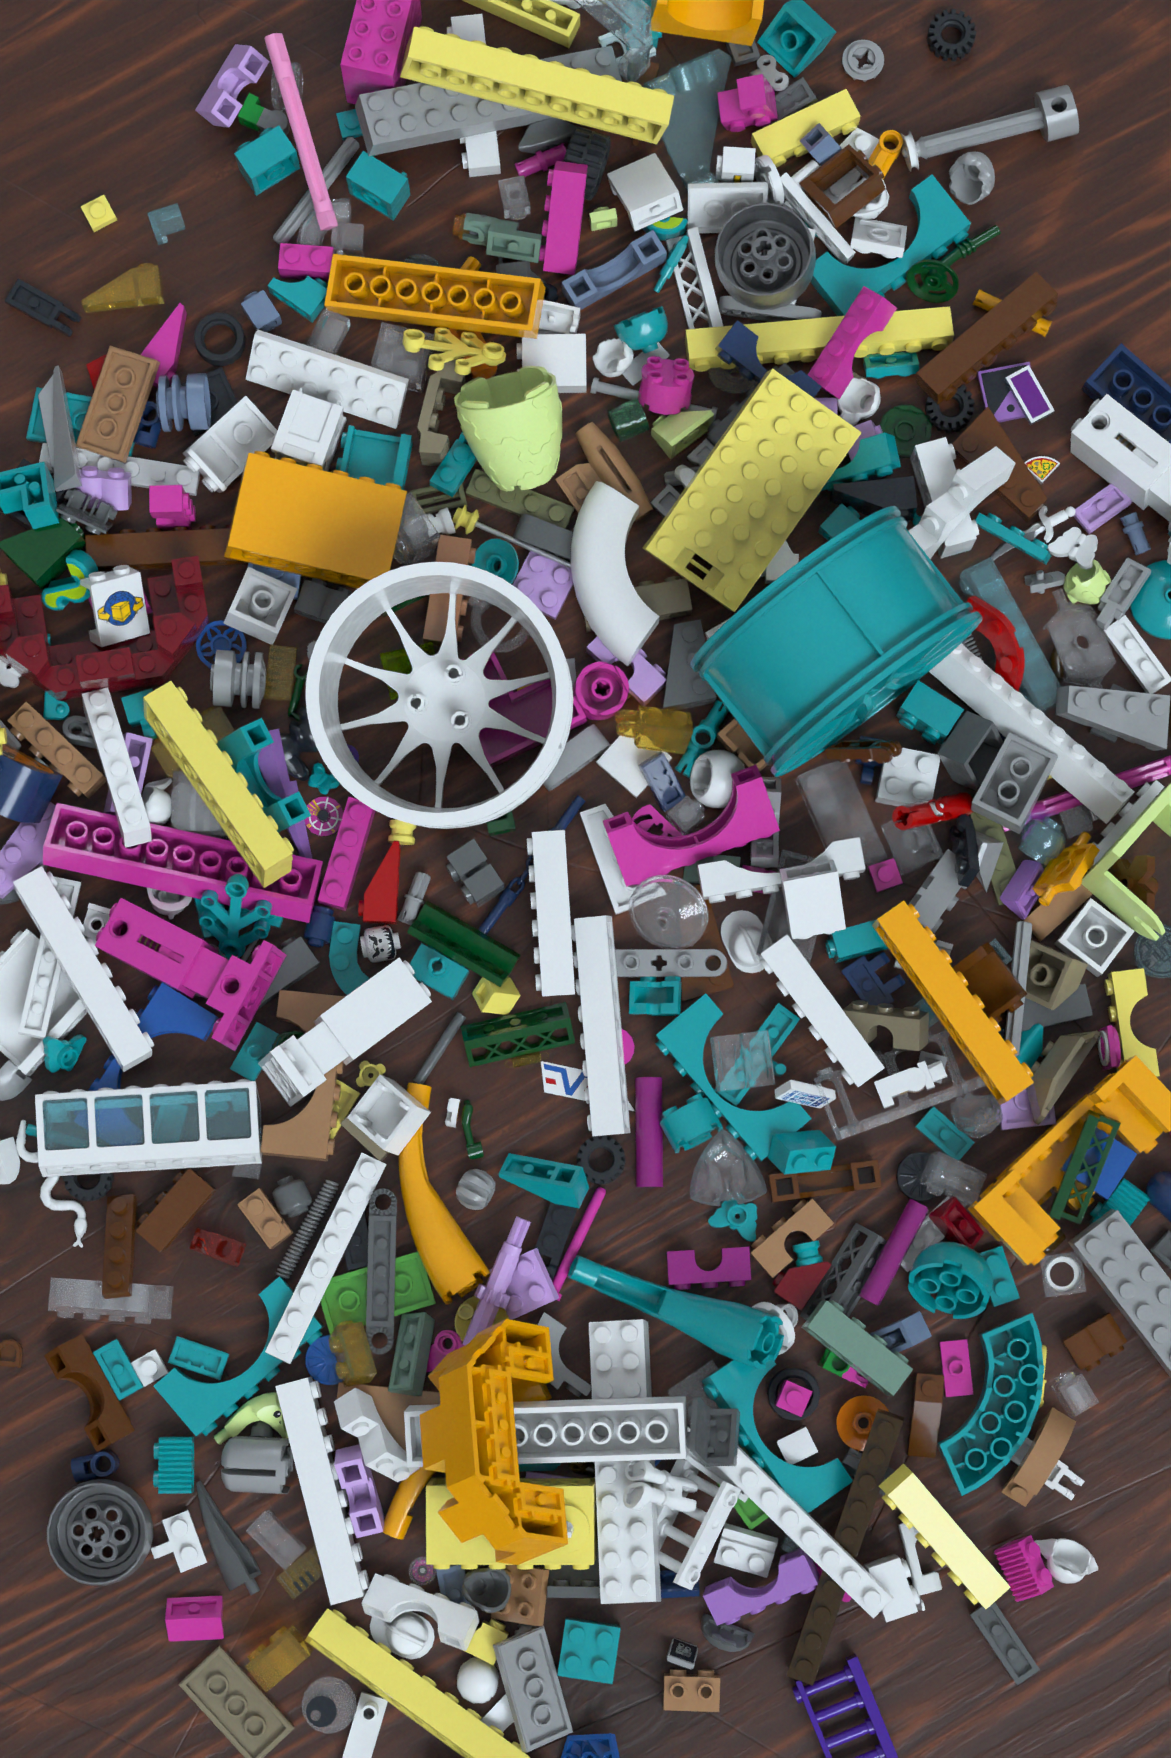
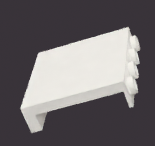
M28 929L24 932L19 931L11 939V947L6 952H0V1051L17 1065L18 1069L25 1075L31 1076L43 1063L46 1055L44 1054L43 1039L18 1034L40 940ZM61 970L46 1037H55L60 1041L87 1014V1010L63 970Z

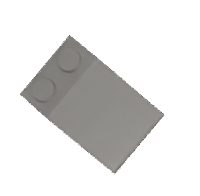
M1009 732L972 801L971 810L1020 834L1058 756Z

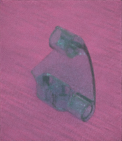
M720 49L713 50L668 70V73L647 81L643 85L644 88L662 89L667 94L674 95L669 125L662 135V140L687 191L688 184L719 183L714 173L710 172L712 150L720 112L717 93L723 92L725 89L732 60L731 56Z

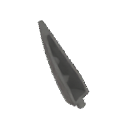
M198 1481L196 1485L204 1526L213 1554L229 1591L245 1584L250 1595L260 1591L255 1577L262 1574L250 1550L222 1516L202 1482Z

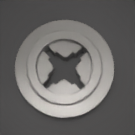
M857 40L849 44L845 49L842 64L845 73L849 74L853 80L858 79L866 82L869 79H875L882 71L884 55L881 48L874 42ZM867 52V62L870 64H864L861 69H858L859 61L856 58L861 59Z

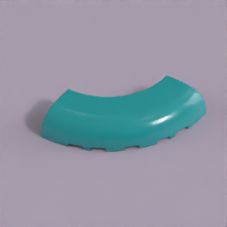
M1033 1313L1020 1316L978 1334L985 1358V1378L980 1398L964 1424L953 1434L937 1442L947 1470L961 1496L979 1488L1006 1466L1030 1432L1041 1402L1044 1373L1042 1343Z

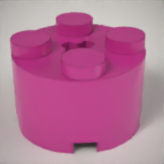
M595 662L586 666L578 675L573 685V697L576 696L586 718L590 720H605L616 715L625 704L629 692V683L624 672L617 666L607 662ZM597 686L600 689L605 688L606 692L603 696L601 694H596L595 690L597 689Z

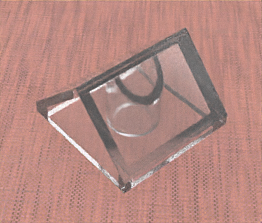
M891 820L881 826L901 875L939 861L942 858L943 852L931 824L900 830Z

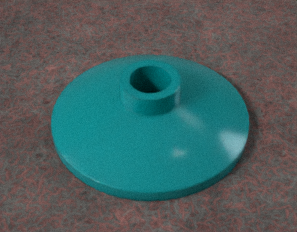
M490 539L476 550L475 563L472 566L488 571L511 584L517 575L519 560L516 550L509 542L502 539Z

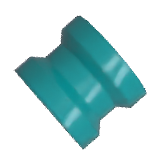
M819 1240L792 1246L798 1258L796 1260V1267L823 1262V1257L818 1252Z

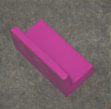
M223 1597L167 1598L165 1621L168 1640L223 1639Z

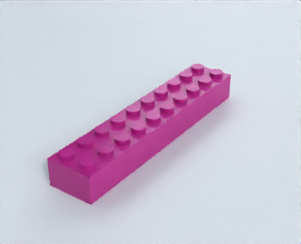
M61 803L56 804L43 846V865L201 899L204 891L213 890L219 896L218 902L229 906L231 897L225 891L227 881L231 876L241 874L247 878L249 883L247 894L242 898L241 908L253 910L259 900H267L272 904L270 915L306 923L310 922L323 861L292 855L291 872L263 888L231 841L150 823L152 841L125 848L115 815Z

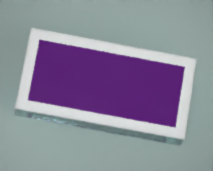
M1029 365L1005 377V382L1030 425L1054 413L1055 410Z

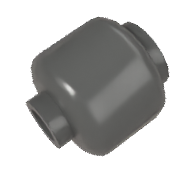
M288 1176L277 1181L279 1186L272 1191V1196L281 1215H287L288 1218H292L309 1210L307 1206L311 1204L312 1198L304 1180H294L293 1176Z

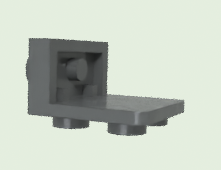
M693 1397L692 1405H689L688 1408L691 1428L690 1432H687L686 1435L687 1448L690 1449V1452L703 1466H736L740 1411L738 1409H710L700 1397Z

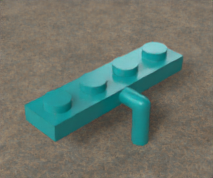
M778 1003L714 1091L736 1107L764 1068H767L776 1076H782L786 1072L785 1065L778 1064L771 1058L800 1018Z

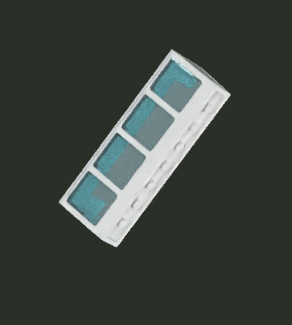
M240 1079L232 1083L211 1081L208 1084L200 1085L188 1082L180 1086L158 1084L151 1088L129 1086L118 1090L100 1088L98 1091L76 1089L70 1093L47 1091L43 1094L35 1095L38 1163L43 1177L262 1163L261 1103L256 1081Z

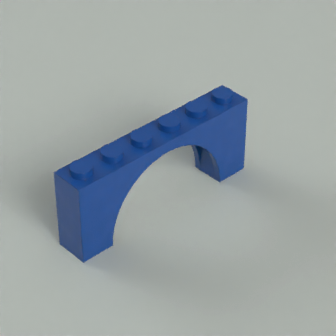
M161 983L159 987L156 985L147 998L150 1002L145 1010L141 1008L138 1011L137 1016L140 1023L137 1026L142 1033L147 1032L151 1039L163 1034L181 1033L197 1037L206 1042L215 1022L219 1018L166 984ZM111 1055L103 1067L106 1071L102 1078H96L89 1091H98L100 1088L121 1089L123 1071L114 1055ZM124 1106L95 1107L96 1136L112 1146H130L142 1143L144 1131L131 1120ZM76 1108L74 1115L77 1117L74 1122L89 1131L88 1108Z

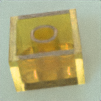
M283 1625L269 1638L272 1643L267 1647L262 1643L247 1656L250 1661L245 1667L265 1692H268L314 1651L294 1625L288 1629Z

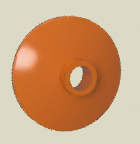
M863 1395L853 1397L843 1404L838 1412L836 1425L840 1438L847 1446L858 1451H864L878 1408L888 1411L887 1407L880 1400ZM866 1418L868 1426L860 1428L858 1425L859 1419Z

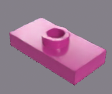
M967 1339L939 1342L945 1397L973 1395Z

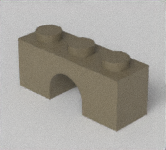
M856 1000L843 1009L867 1044L877 1037V1025L885 1026L891 1031L893 1035V1048L920 1051L928 1044L929 1012L920 1011L917 1007L900 1009L894 1008L892 1004L883 1003L875 1006L868 1005L867 1001Z

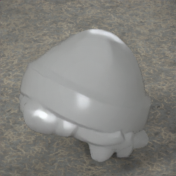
M973 151L963 154L949 170L951 179L949 184L950 192L955 195L956 199L965 204L972 205L983 200L991 193L994 187L995 172L989 158L981 152Z

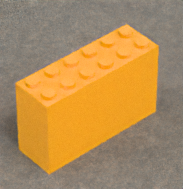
M254 451V454L248 453L224 557L358 589L370 580L390 571L407 491L401 490V486L393 483H386L385 485L376 484L374 479L368 477L352 478L349 477L348 473L334 470L333 473L323 471L321 466L315 464L302 466L296 464V461L290 458L282 457L280 460L270 458L268 453Z

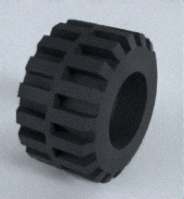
M578 127L570 139L563 162L588 165L584 199L590 201L596 195L610 152L611 141L610 136Z

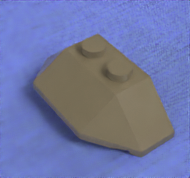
M1099 1031L1062 1035L1055 1043L1052 1041L1048 1042L1041 1053L1045 1058L1040 1064L1035 1062L1031 1067L1034 1075L1031 1079L1034 1083L1026 1088L1034 1123L1039 1125L1045 1119L1100 1037L1101 1033Z

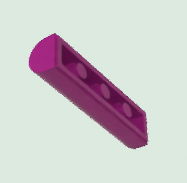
M661 1077L635 1078L636 1187H663V1129L660 1126L663 1118Z
M909 1199L859 1294L860 1297L877 1306L880 1305L929 1212L926 1206Z

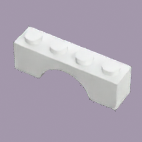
M375 1573L362 1601L365 1614L389 1623L405 1612H424L437 1622L438 1634L442 1643L464 1651L467 1650L479 1624L478 1614L473 1606L464 1602L460 1604L451 1602L448 1597L440 1593L432 1595L424 1592V1589L416 1584L405 1585L400 1583L397 1578L388 1574L381 1576Z

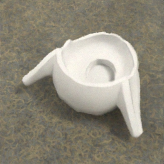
M853 372L854 377L841 398H837V407L841 413L840 417L852 426L861 419L874 415L881 401L880 388Z
M170 777L150 782L144 788L142 800L149 823L160 826L166 824L172 814L173 800L164 791L172 783Z
M1061 1538L1058 1540L1034 1541L1040 1547L1042 1555L1047 1559V1568L1051 1575L1061 1583L1071 1584L1079 1582L1085 1575H1089L1099 1569L1093 1555L1084 1546L1073 1540Z

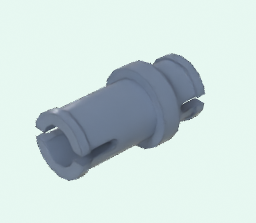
M1137 512L1120 518L1124 525L1122 530L1124 534L1128 535L1135 556L1151 550V546L1142 529L1144 527L1143 521H1139Z

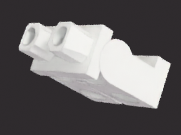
M922 1061L917 1063L918 1068H909L875 1081L874 1084L884 1109L895 1105L893 1097L906 1092H920L925 1086L927 1091L935 1088V1081L947 1077L942 1062L938 1061L927 1066L926 1062Z

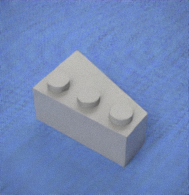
M949 849L946 850L910 901L920 915L918 921L923 928L928 926L933 933L937 931L944 921L940 918L945 910L950 912L959 900L955 896L961 887L963 889L967 888L958 885L957 873H955V853Z

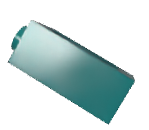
M876 920L851 926L830 934L825 943L828 958H833L835 963L888 949L872 926Z

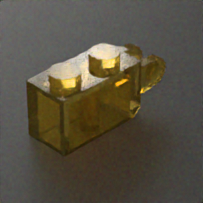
M638 706L637 711L621 709L614 716L616 723H618L616 725L617 734L622 737L633 738L634 744L640 749L685 754L693 734L691 713Z

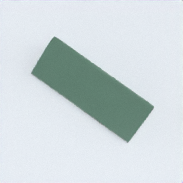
M426 1312L404 1313L401 1316L388 1391L391 1393L422 1396L435 1320Z

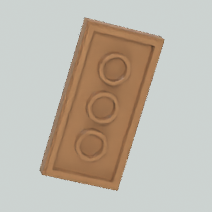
M109 347L76 442V447L126 463L160 365L159 361L117 347Z

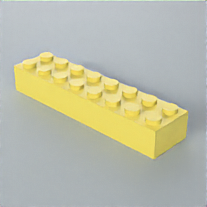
M169 681L144 696L145 719L263 888L291 872L292 852L294 849L290 841L286 837L282 838L279 835L277 823L272 816L269 815L267 817L262 810L263 804L256 794L251 795L248 791L246 779L240 772L236 773L231 766L233 762L228 753L220 751L216 745L218 741L214 733L210 729L206 731L203 727L201 715L196 708L191 709L186 702L188 698L180 686L176 688L173 682Z

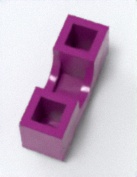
M749 1247L721 1248V1262L713 1271H704L697 1266L694 1250L666 1252L668 1285H674L675 1290L691 1289V1283H701L702 1288H717L718 1282L729 1281V1287L745 1286V1280H751Z

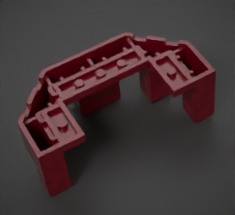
M191 556L172 559L173 574L147 578L155 630L150 631L149 634L100 647L90 640L49 646L41 595L14 599L8 585L0 586V660L58 701L82 697L83 693L107 687L111 693L165 684L171 673L192 648L206 625L209 624L199 557Z

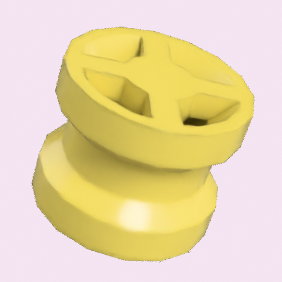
M390 820L389 826L392 832L388 836V842L400 841L401 845H414L413 830L416 829V825L400 820Z

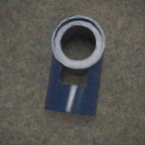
M147 401L133 443L156 449L162 425L158 413L153 421H148L149 413L153 410L157 412V404ZM147 427L151 429L150 433L146 432Z
M110 1450L71 1459L72 1474L76 1483L109 1476L115 1473L120 1465L118 1455ZM102 1456L108 1457L111 1461V1467L108 1471L102 1470L99 1466V1460ZM88 1461H91L90 1467L93 1473H89Z

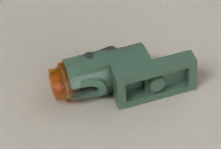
M463 213L462 215H455L453 236H459L460 240H467L472 244L487 246V255L534 263L539 262L542 242L541 234L518 231L519 222L498 219L484 214Z

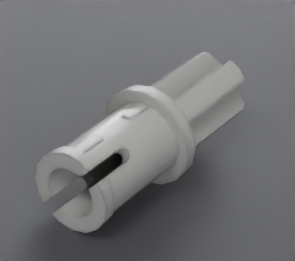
M416 872L408 895H404L406 899L397 919L398 921L409 925L415 922L421 904L425 903L423 897L431 879L428 874Z

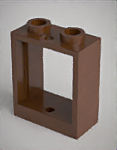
M849 144L799 183L802 191L835 228H838L886 190L882 181L884 174L875 164L871 166L866 155L861 150L856 151ZM855 168L867 180L838 203L834 204L823 192Z

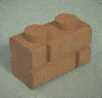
M259 1188L237 1205L269 1249H273L294 1232L272 1202L268 1200L269 1198L264 1191Z

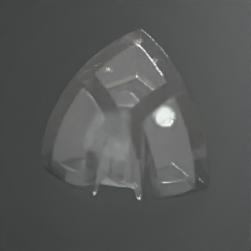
M724 1129L717 1133L708 1143L695 1166L690 1185V1199L696 1202L720 1206L721 1201L736 1200L737 1204H743L767 1193L764 1178L756 1162L745 1152L744 1146Z

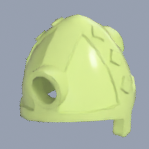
M1093 559L1092 568L1087 570L1081 568L1076 563L1067 573L1063 587L1073 604L1078 601L1085 604H1098L1105 593L1106 585L1111 583V579L1098 561Z

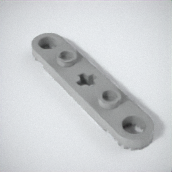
M715 949L615 950L617 977H717L725 972L728 964L725 955ZM658 956H662V960L667 961V965L662 966V971H657V967L652 966V962L656 961ZM718 956L721 960L720 968L716 971H710L706 967L708 957Z

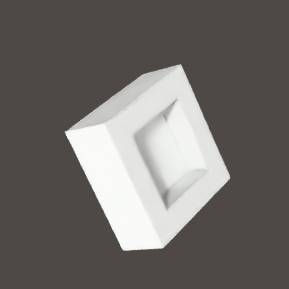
M157 1349L131 1362L144 1387L169 1373Z

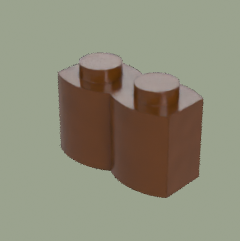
M1106 1313L1069 1335L1061 1342L1079 1370L1085 1368L1086 1371H1090L1101 1364L1099 1359L1106 1354L1113 1357L1124 1350L1123 1344L1128 1341L1111 1313Z

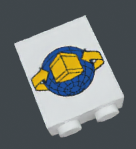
M129 565L116 566L113 568L114 571L107 573L94 572L89 574V578L80 580L81 586L90 590L96 629L89 631L90 641L100 647L150 633L141 575L139 571L129 567Z

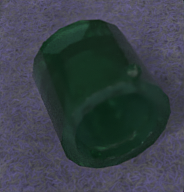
M637 398L607 410L609 422L620 443L650 430L645 413Z

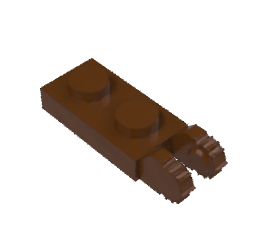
M839 740L825 749L827 760L838 759L839 762L844 763L854 759H861V762L875 760L878 764L890 762L892 757L899 756L902 753V747L900 742L894 740Z

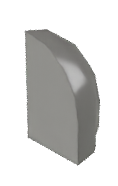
M10 1060L0 1069V1101L14 1098L33 1080L18 1069V1066Z

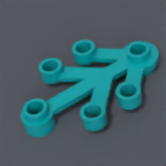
M241 874L231 876L225 887L226 894L231 897L230 913L218 902L219 896L215 891L206 890L201 897V904L210 910H205L201 913L199 924L203 928L208 929L219 941L220 954L228 960L232 955L240 958L245 953L246 945L257 939L266 938L270 931L269 923L259 920L260 918L270 916L272 904L269 901L259 900L256 903L255 909L241 916L242 898L246 896L249 888L247 878ZM217 917L228 928V934L216 924ZM255 922L252 931L239 936L240 929Z

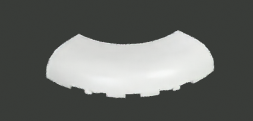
M596 481L583 502L573 531L571 544L572 580L578 603L590 628L616 658L626 666H629L659 624V616L639 597L631 583L626 568L625 545L632 524L639 514V505L612 487Z

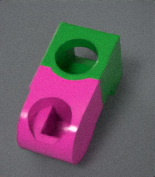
M826 1348L818 1366L866 1388L869 1381Z

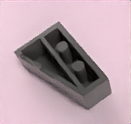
M701 619L674 624L663 713L713 704L716 701L714 690L707 681L701 679L699 672H694L690 667L692 658L705 643Z

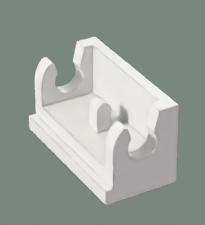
M543 300L538 334H576L580 320V308Z

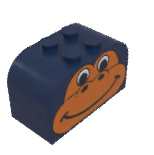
M3 744V755H0V815L18 822L40 823L63 775L10 745Z

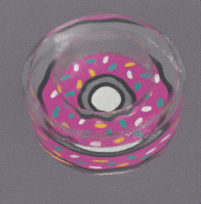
M426 1557L416 1558L409 1567V1576L418 1585L431 1583L437 1573L433 1565H426Z

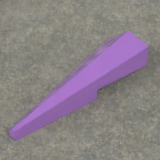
M279 729L269 730L274 743L260 751L258 756L259 769L268 788L276 796L286 798L298 792L297 781L289 780ZM302 820L287 828V831L299 856L312 859L305 820Z

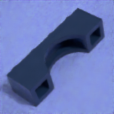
M737 320L715 348L719 352L717 356L729 365L733 363L739 367L740 370L738 372L749 381L754 379L760 383L767 372L757 357L756 346L758 336ZM802 370L792 375L784 376L813 398L822 387Z

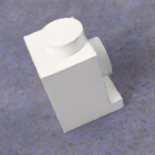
M89 903L83 924L85 931L82 932L83 936L86 937V941L92 940L96 944V936L99 930H94L92 925L95 921H101V928L105 927L110 918L109 913L111 909Z

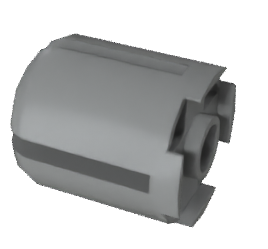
M248 1436L230 1438L224 1446L221 1456V1465L224 1466V1469L221 1470V1479L225 1487L232 1492L288 1494L291 1486H285L286 1477H289L290 1471H293V1454L291 1447H287L290 1443L289 1439Z

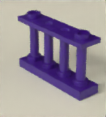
M856 1654L845 1658L848 1665L843 1667L844 1670L815 1681L813 1686L810 1684L803 1686L801 1681L794 1679L796 1686L792 1688L798 1704L804 1703L825 1758H832L829 1749L868 1733L870 1735L876 1734L880 1744L875 1746L876 1749L854 1758H898ZM847 1680L849 1683L855 1682L858 1691L854 1693L853 1697L813 1712L808 1696ZM856 1707L860 1709L865 1707L869 1718L864 1719V1723L824 1739L818 1723Z

